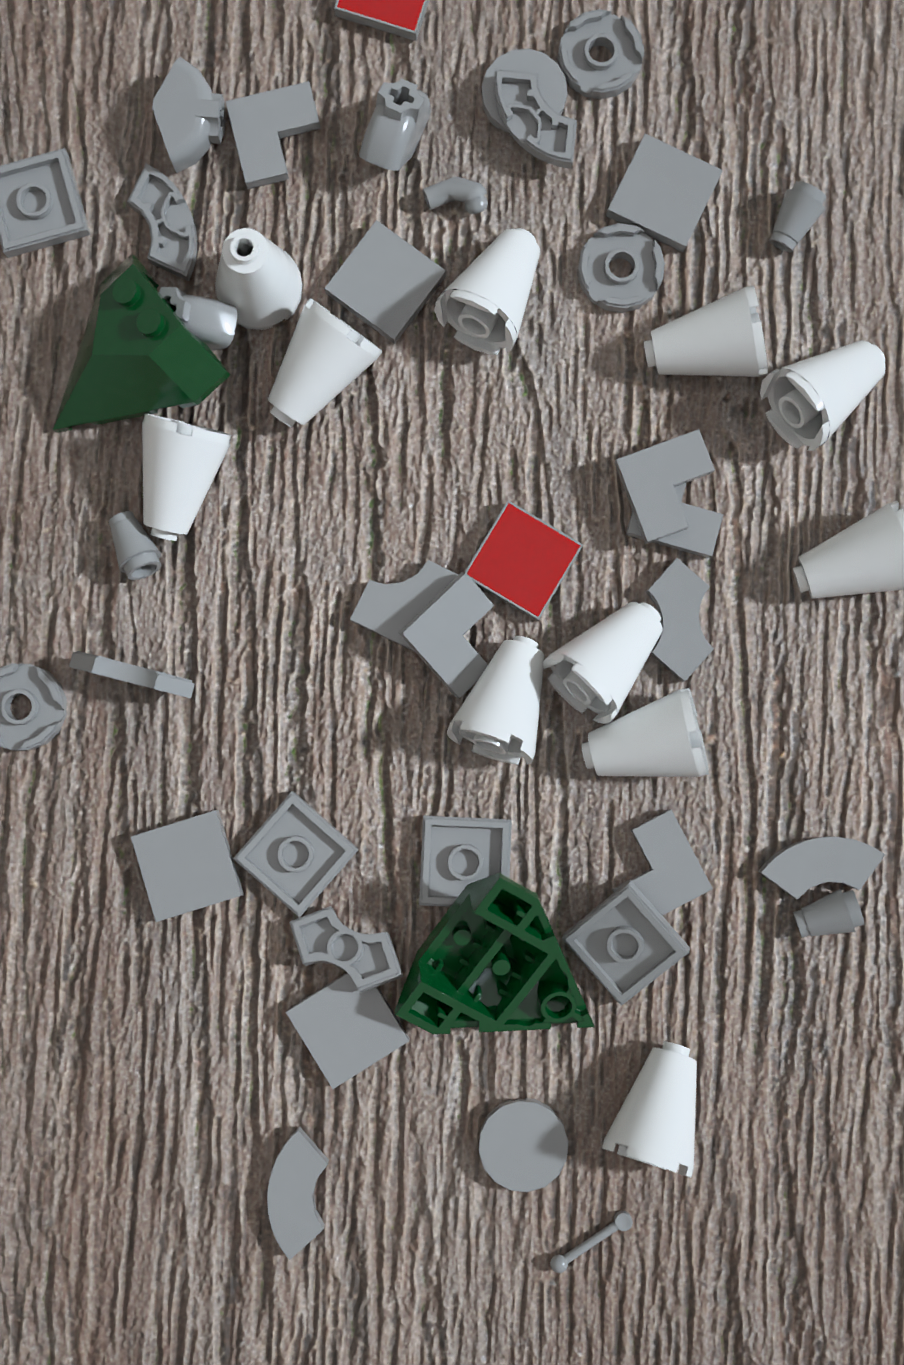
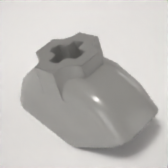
M179 57L171 67L152 104L157 124L176 173L195 165L210 149L211 143L221 144L222 137L225 136L226 125L223 95L213 93L202 73L182 57Z
M402 78L395 83H383L378 91L375 111L368 124L359 152V156L363 160L387 170L397 171L413 156L431 114L429 97L426 93L417 89L418 85Z
M161 287L159 293L189 331L203 341L211 351L225 349L231 344L238 314L235 306L211 298L187 295L177 287Z

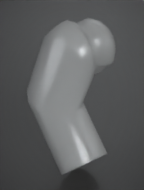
M452 177L423 189V195L430 210L454 200L464 202L465 210L470 214L480 213L488 206L485 197L487 191L484 186L479 182L461 177Z

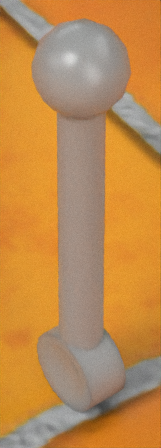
M618 1211L614 1215V1221L566 1254L554 1255L550 1262L551 1269L556 1273H563L567 1269L568 1263L617 1230H629L633 1224L630 1214L626 1211Z

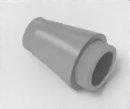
M801 181L795 182L792 189H787L769 242L780 250L789 253L793 252L795 246L798 245L824 212L825 207L823 203L826 195L811 184Z
M125 511L114 515L108 523L111 528L119 570L126 573L130 580L143 579L157 572L161 567L159 561L161 552L135 518L133 512Z
M841 889L801 908V910L793 912L801 938L855 932V927L865 925L853 890L842 893Z

